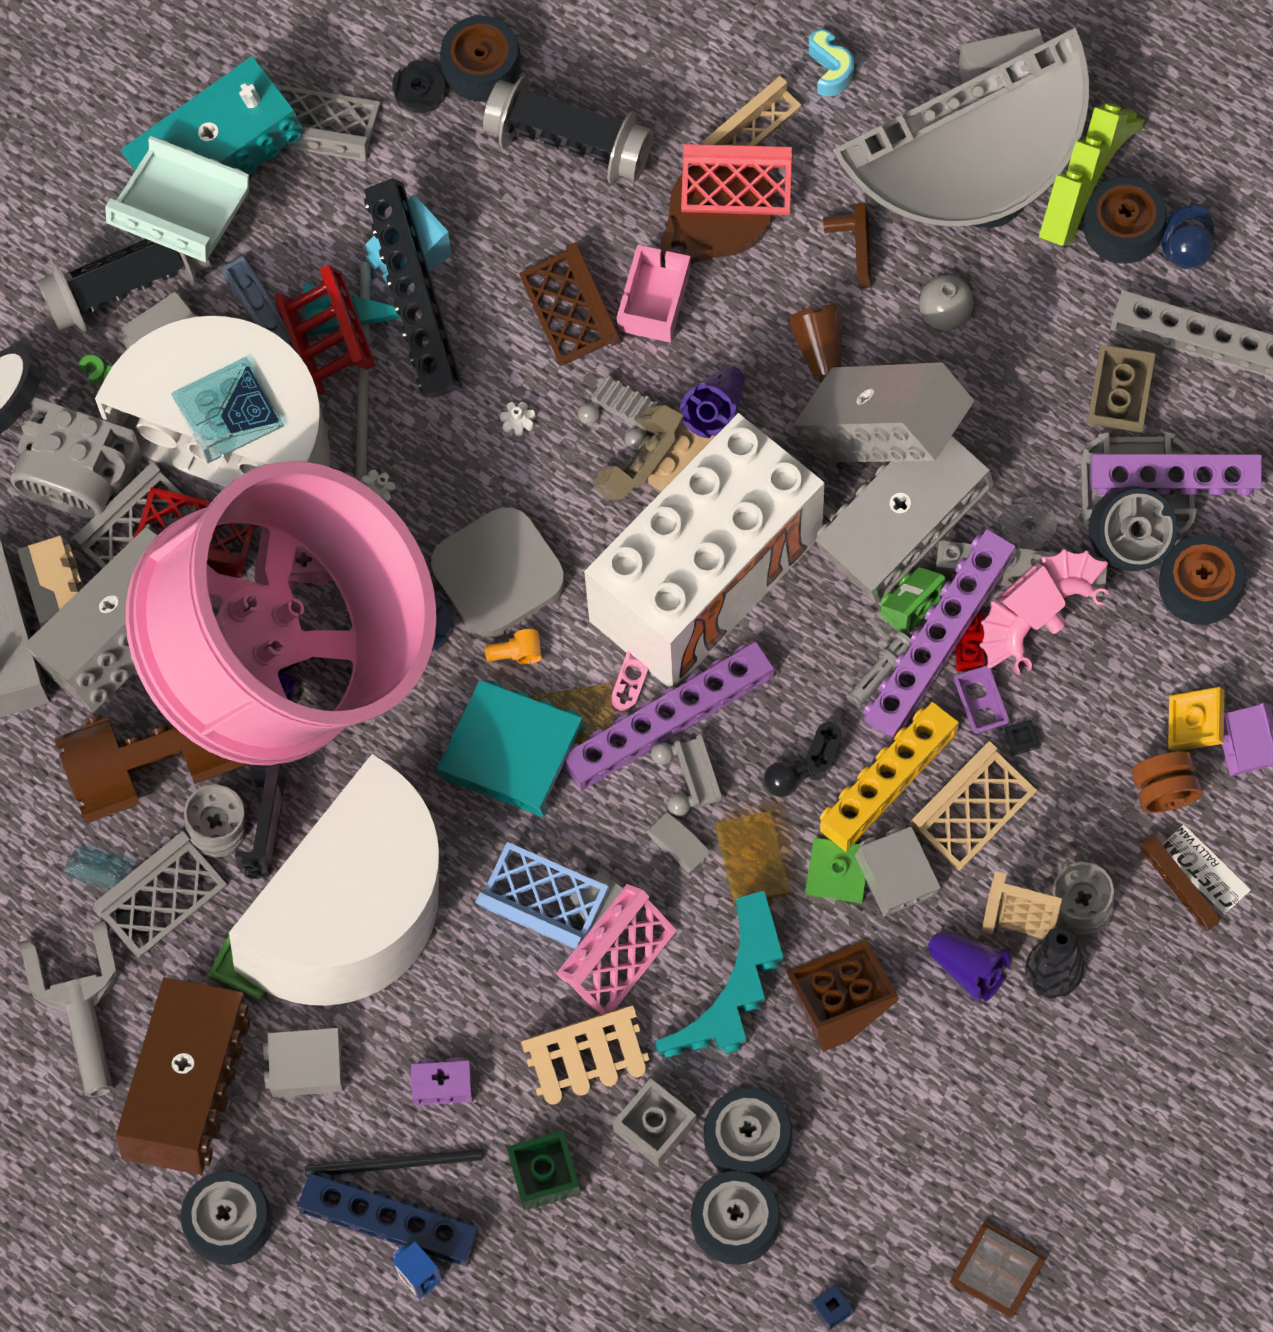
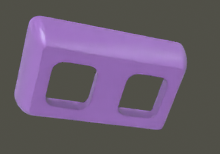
M984 666L954 676V682L973 733L979 734L1007 725L1009 718L990 668ZM978 682L982 683L986 696L975 700L969 699L966 687ZM991 708L996 720L992 723L980 725L976 719L975 712Z

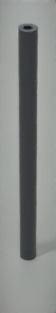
M472 1149L305 1166V1176L307 1178L309 1173L317 1176L318 1172L338 1175L481 1161L482 1150Z

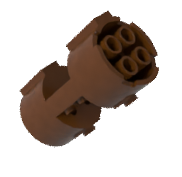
M102 715L85 720L87 725L80 729L54 738L56 746L59 749H64V752L60 753L59 756L77 802L83 801L84 806L79 808L85 824L140 805L141 803L130 773L177 755H184L194 784L249 765L232 761L207 751L187 738L174 725V729L171 730L167 726H163L150 731L152 737L144 740L140 736L123 741L124 747L121 748L110 719L108 717L103 719Z

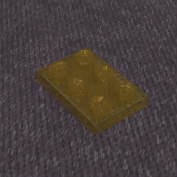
M771 811L715 823V831L734 907H736V898L765 891L767 900L790 895V888Z

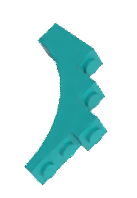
M765 891L736 898L735 904L739 921V950L735 967L727 985L714 1004L695 1022L675 1034L655 1041L658 1056L665 1055V1059L674 1058L682 1055L681 1050L693 1047L694 1051L703 1050L710 1047V1042L713 1041L715 1042L717 1052L724 1050L725 1054H732L741 1051V1045L746 1044V1037L738 1010L743 1009L744 1013H749L760 1009V1004L764 1003L765 996L757 969L761 968L762 972L774 970L779 967L778 963L783 962L784 958Z

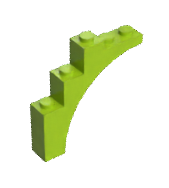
M1105 103L1103 106L1094 108L1086 139L1075 141L1067 172L1056 175L1039 238L1061 246L1074 242L1086 205L1107 164L1121 145L1134 133L1141 131L1145 120L1136 117V112L1128 109L1121 110L1120 106L1112 103Z

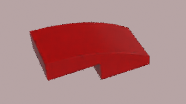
M984 612L977 613L955 648L956 672H968L985 666L984 649L980 647V643H982L984 638V629L981 623L984 620Z

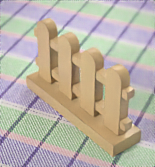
M630 1004L519 1040L523 1052L530 1051L531 1058L526 1061L528 1067L534 1065L541 1086L535 1088L537 1096L543 1094L546 1102L557 1104L562 1098L560 1088L570 1085L574 1093L585 1095L590 1089L588 1079L598 1076L602 1084L613 1086L618 1080L616 1070L627 1067L631 1076L641 1077L646 1070L644 1061L649 1060L647 1052L641 1054L635 1035L636 1032L640 1031L638 1024L632 1025L631 1018L637 1017L634 1006ZM614 1025L615 1031L604 1034L603 1027ZM586 1034L587 1040L576 1043L575 1036ZM618 1038L624 1060L613 1063L607 1042ZM558 1043V1050L548 1052L547 1045ZM590 1047L596 1069L586 1072L579 1051ZM562 1056L568 1078L558 1081L551 1060Z

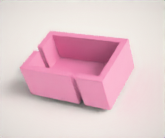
M637 245L624 290L625 295L622 297L617 314L618 331L671 343L691 272L690 256L666 251V268L661 267L662 257L660 249Z

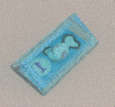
M77 846L66 863L65 877L69 880L109 891L126 877L130 862Z

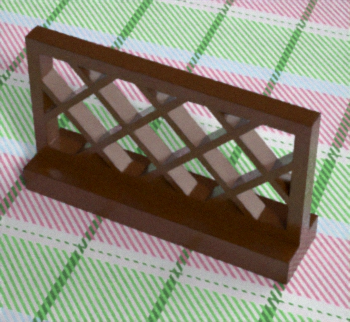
M576 242L566 246L567 251L519 273L560 366L577 360L606 345L611 344V346L622 343ZM563 261H567L569 265L565 277L553 273L555 266ZM536 274L545 276L541 288L531 286L527 278ZM550 278L563 281L558 294L546 290ZM568 283L579 287L575 299L563 296ZM543 295L555 298L550 311L539 306ZM561 300L573 304L568 316L556 313ZM578 306L587 308L590 311L585 322L573 318ZM553 317L566 321L561 334L551 331L549 328ZM571 323L583 327L578 339L566 335ZM588 328L598 331L602 338L593 343L583 341ZM563 341L575 343L573 352L562 357L559 350Z

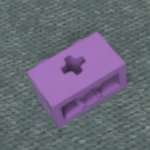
M454 1057L447 1059V1062L435 1063V1060L423 1059L419 1060L417 1064H411V1088L414 1106L473 1102L470 1061ZM439 1076H445L444 1085H438Z

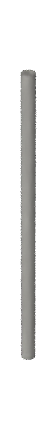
M362 262L360 264V297L371 300V265L369 262ZM370 324L362 325L370 348ZM359 366L356 479L358 481L364 475L367 476L369 369L365 370Z

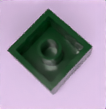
M564 1130L506 1146L524 1211L581 1195Z

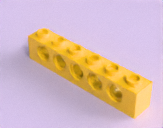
M931 702L926 709L924 707L920 708L913 717L914 722L908 728H901L894 738L895 742L889 748L887 746L882 748L876 756L877 761L871 767L866 766L859 773L858 781L852 787L847 786L839 795V801L833 807L831 805L828 806L821 814L820 832L845 852L855 844L957 735L959 722L935 703ZM919 733H927V734H929L931 737H930V738H927V739H923V738H920V737L918 736V734H919ZM908 752L912 757L902 758L899 754ZM891 772L894 776L885 778L881 776V773ZM870 791L873 792L876 796L872 798H866L862 795V793ZM847 811H852L856 813L857 816L853 818H848L844 816L843 813Z

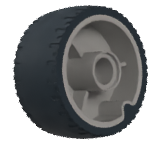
M1138 486L1122 487L1103 496L1094 506L1095 508L1092 510L1088 524L1090 542L1100 558H1104L1109 565L1127 571L1145 570L1162 562L1171 552V549H1173L1178 533L1176 515L1169 502L1157 492ZM1136 521L1139 524V532L1136 536H1133L1131 525Z

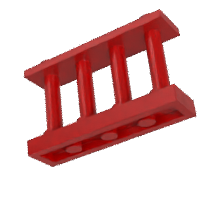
M329 264L320 269L323 280L315 288L295 299H291L281 293L275 295L278 303L277 311L285 322L294 351L307 366L317 393L320 395L326 393L322 380L353 364L368 370L375 366L343 273ZM327 293L331 300L330 307L301 323L297 310ZM337 317L340 325L338 331L309 346L305 333ZM344 340L348 347L347 354L318 370L314 356Z

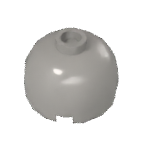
M943 275L931 279L924 286L919 299V309L924 321L933 328L943 331L965 325L971 318L974 307L972 291L967 283L959 277Z

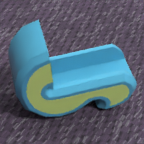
M818 29L813 31L809 37V55L829 70L819 79L817 93L822 96H835L843 92L853 80L854 57L850 50L843 46L835 45V35L829 30Z

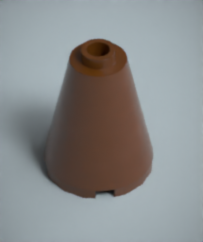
M824 305L822 310L814 311L813 308H808L790 315L788 325L814 380H820L822 383L831 368L841 367V308L838 305Z

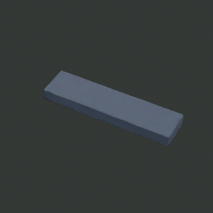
M244 255L220 267L223 276L252 322L268 329L289 343V345H292L284 320L280 317L277 307Z

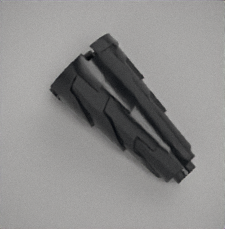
M1064 927L1051 929L1040 944L1032 948L1027 957L1025 965L1026 979L1032 989L1044 997L1054 999L1060 996L1066 997L1073 993L1082 981L1084 973L1083 958L1078 940L1070 929Z

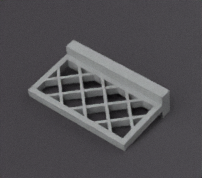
M276 85L280 93L293 95L295 100L289 103L292 109L300 105L304 111L303 114L297 116L299 121L302 122L309 118L314 124L309 128L303 127L304 131L301 132L299 140L293 144H288L284 148L366 161L369 143L380 109V101ZM311 98L318 99L321 104L310 110L304 104V102ZM337 102L344 103L347 109L335 114L330 106ZM362 107L373 108L371 114L363 118L356 111ZM326 110L330 117L318 122L314 115ZM351 114L356 122L345 127L340 120ZM333 123H336L340 128L336 132L324 129ZM362 127L365 131L364 137L350 134L351 131Z
M152 462L105 506L102 514L96 515L73 537V544L79 551H83L100 569H103L106 566L103 561L110 562L115 557L112 556V542L130 543L133 540L132 523H140L141 518H132V509L137 504H146L147 499L143 498L149 494L150 487L155 488L161 482L169 492L184 494ZM154 499L153 504H169L165 499ZM185 505L190 510L187 515L196 512L193 506ZM172 512L169 513V518H161L164 523H169V525L179 520L178 518H172ZM129 513V518H123L126 514ZM155 520V521L149 523V529H150L151 531H152V523H158L157 520ZM117 523H129V537H112L113 527ZM109 532V537H103ZM97 542H109V556H97L91 548Z
M181 831L94 902L93 910L100 918L102 917L139 959L223 890L227 884L190 843L189 837ZM189 852L196 860V870L179 869V859ZM176 862L175 869L169 868ZM199 864L205 871H199ZM162 873L175 874L174 888L157 887V877ZM178 874L195 875L194 890L177 889ZM198 877H211L217 886L211 891L197 890ZM154 880L153 887L147 886ZM140 891L153 892L152 907L134 905L135 895ZM156 892L173 893L172 908L155 907ZM176 894L194 895L193 905L189 909H175ZM197 895L203 896L199 901H197ZM132 898L131 905H126L125 903ZM118 909L131 910L130 924H117L110 915ZM134 910L150 911V926L133 925ZM154 912L172 913L171 924L166 928L153 927ZM175 914H182L175 919ZM122 929L129 930V935L127 936ZM132 930L149 931V942L139 949L131 940ZM153 932H160L152 938Z

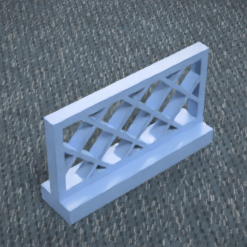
M507 842L484 892L479 893L475 903L486 910L576 949L591 930L610 887ZM513 851L521 855L524 865L510 871L507 860ZM527 858L532 859L534 861L528 863ZM540 864L545 865L549 877L535 882L530 868ZM552 869L559 871V873L553 874ZM526 870L531 884L516 889L512 875ZM565 875L570 876L575 888L560 893L555 879ZM508 878L512 891L501 896L493 893L497 881ZM577 880L584 882L585 884L579 886ZM551 881L556 895L541 901L537 887ZM591 886L600 889L596 901L585 904L581 890ZM533 889L537 903L527 907L521 905L518 894ZM577 892L581 907L567 912L562 898ZM514 896L515 902L509 900L508 898ZM558 900L562 914L553 918L547 917L543 906ZM539 908L541 914L534 911V909ZM583 911L586 922L582 931L572 928L569 917ZM564 919L565 922H566V925L563 924V923H561V922H558V921Z

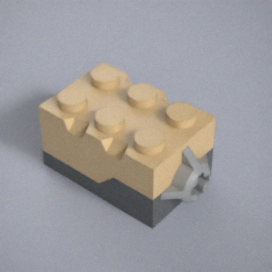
M61 536L17 549L41 627L84 587L70 544L64 545Z

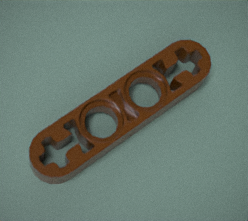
M1149 835L1138 843L1141 852L1203 930L1209 931L1220 923L1214 909L1155 836Z

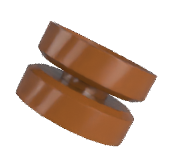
M1180 751L1157 755L1142 761L1132 768L1131 775L1134 786L1141 789L1138 799L1142 811L1154 814L1185 807L1202 797L1201 783L1199 778L1193 776L1196 767L1193 757L1189 752Z

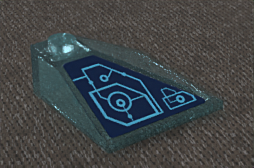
M247 356L170 393L207 463L215 461L284 427Z

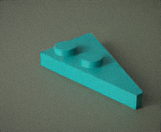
M303 284L304 293L316 286ZM327 293L305 305L306 320L330 307L331 300ZM351 295L361 326L401 318L394 306ZM337 317L308 332L309 335L337 331L338 327H340Z

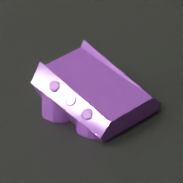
M1261 703L1260 705L1228 713L1224 712V744H1222L1230 776L1273 766V714L1270 704Z

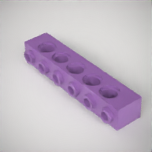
M1092 454L1090 456V489H1097V495H1106L1113 490L1128 486L1144 487L1160 495H1170V490H1181V495H1198V490H1209V495H1226V490H1237V495H1254V490L1261 489V455ZM1115 467H1121L1125 470L1126 479L1124 482L1119 483L1112 478V471ZM1144 467L1151 468L1154 472V479L1150 483L1144 482L1140 478V471ZM1172 467L1179 468L1182 472V479L1178 483L1172 482L1168 477V471ZM1200 467H1204L1210 472V479L1207 483L1200 482L1196 477V472ZM1228 467H1232L1238 472V479L1235 483H1230L1225 479L1224 473Z

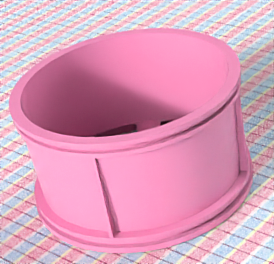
M287 461L263 465L243 474L225 487L207 508L193 512L175 521L153 539L138 560L131 577L126 601V630L131 656L146 691L162 714L182 734L197 745L220 757L251 765H274L296 761L316 752L334 739L345 727L373 719L403 700L419 681L430 658L436 630V603L430 573L424 556L406 524L384 499L357 479L339 470L310 462ZM247 523L262 526L255 582L218 574L207 565L209 545L217 525ZM297 546H302L323 565L336 583L350 615L351 630L303 631L301 629L298 616L303 614L304 606L300 600L293 599L288 584ZM212 606L220 609L216 617L214 616ZM312 657L350 660L353 664L347 690L334 711L313 709L288 700L278 678V671Z

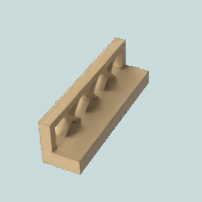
M779 76L703 140L702 145H729L733 140V145L730 146H757L800 110L802 105L787 92V81ZM782 98L792 105L786 112H775V104ZM759 117H772L771 125L768 128H755V121ZM740 133H752V141L748 145H736V137Z

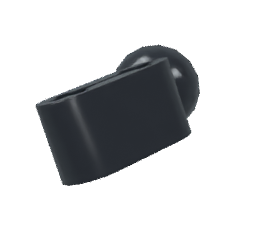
M830 722L821 724L815 733L806 760L795 765L784 761L775 762L770 765L764 772L763 782L768 792L777 797H787L796 791L799 781L805 778L821 780L826 777L841 740L840 728ZM828 735L831 739L825 748L821 765L817 768L814 764L820 755L824 738Z

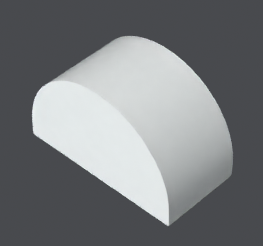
M224 316L193 317L167 324L150 332L120 356L105 378L95 398L104 421L134 430L142 456L227 487L235 479L250 470L276 462H310L330 467V446L317 390L307 366L293 348L279 336L266 328L242 319ZM246 366H249L279 422L230 433L221 415Z
M371 754L229 932L234 971L263 991L284 1000L307 1005H336L356 1001L384 989L403 975L417 960L431 936L438 910V838L434 822L423 799L399 772Z

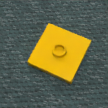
M1215 687L1169 695V750L1176 752L1224 744L1225 690L1223 688Z

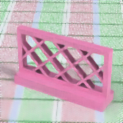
M626 884L556 973L563 981L569 983L598 1014L617 1008L677 931L648 900L649 896L644 890ZM644 906L646 908V921L636 922V914ZM661 924L665 931L658 939L653 940V925ZM646 926L645 941L636 942V927ZM624 929H628V943L618 944L619 935ZM645 946V956L641 961L635 962V948ZM628 949V963L618 964V950ZM607 951H611V965L601 967V958ZM628 969L627 979L623 984H618V970ZM610 971V986L600 987L601 972ZM589 974H593V988L584 989L581 985ZM610 991V1001L603 1008L600 1005V992Z

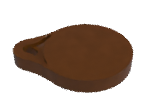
M692 165L688 168V175L695 182L706 173L701 166ZM720 166L713 172L722 182L733 174L727 166ZM747 167L740 173L749 183L760 175L754 167ZM681 175L676 181L670 197L669 218L660 242L662 260L665 262L666 251L690 256L691 265L711 258L742 253L752 248L764 237L770 226L772 215L681 212ZM711 176L699 185L708 195L719 187ZM738 177L734 178L727 185L728 189L735 196L747 187ZM764 177L754 186L763 197L770 191V187ZM688 181L689 189L692 186V184ZM694 189L687 196V205H699L706 198L697 189ZM723 189L712 198L719 206H726L732 200ZM751 190L739 199L745 206L752 207L759 201ZM770 196L767 201L773 207V199ZM680 244L685 246L686 250L675 252L672 248Z

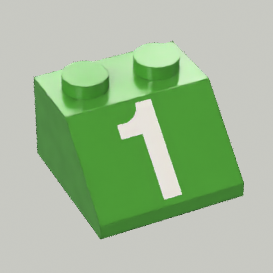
M920 567L913 574L908 572L900 581V587L894 593L892 591L888 592L881 600L880 615L899 632L907 635L926 616L930 607L933 604L936 606L942 599L940 593L945 585V577L942 574Z

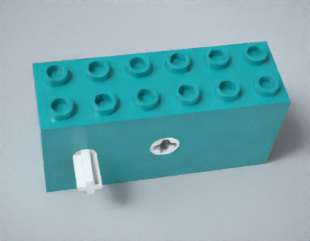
M251 56L120 150L135 172L149 150V137L152 136L160 140H166L177 147L189 149L205 158L214 159L233 169H240L246 174H251L261 163L274 158L282 148L298 141L304 129L292 107L254 57Z

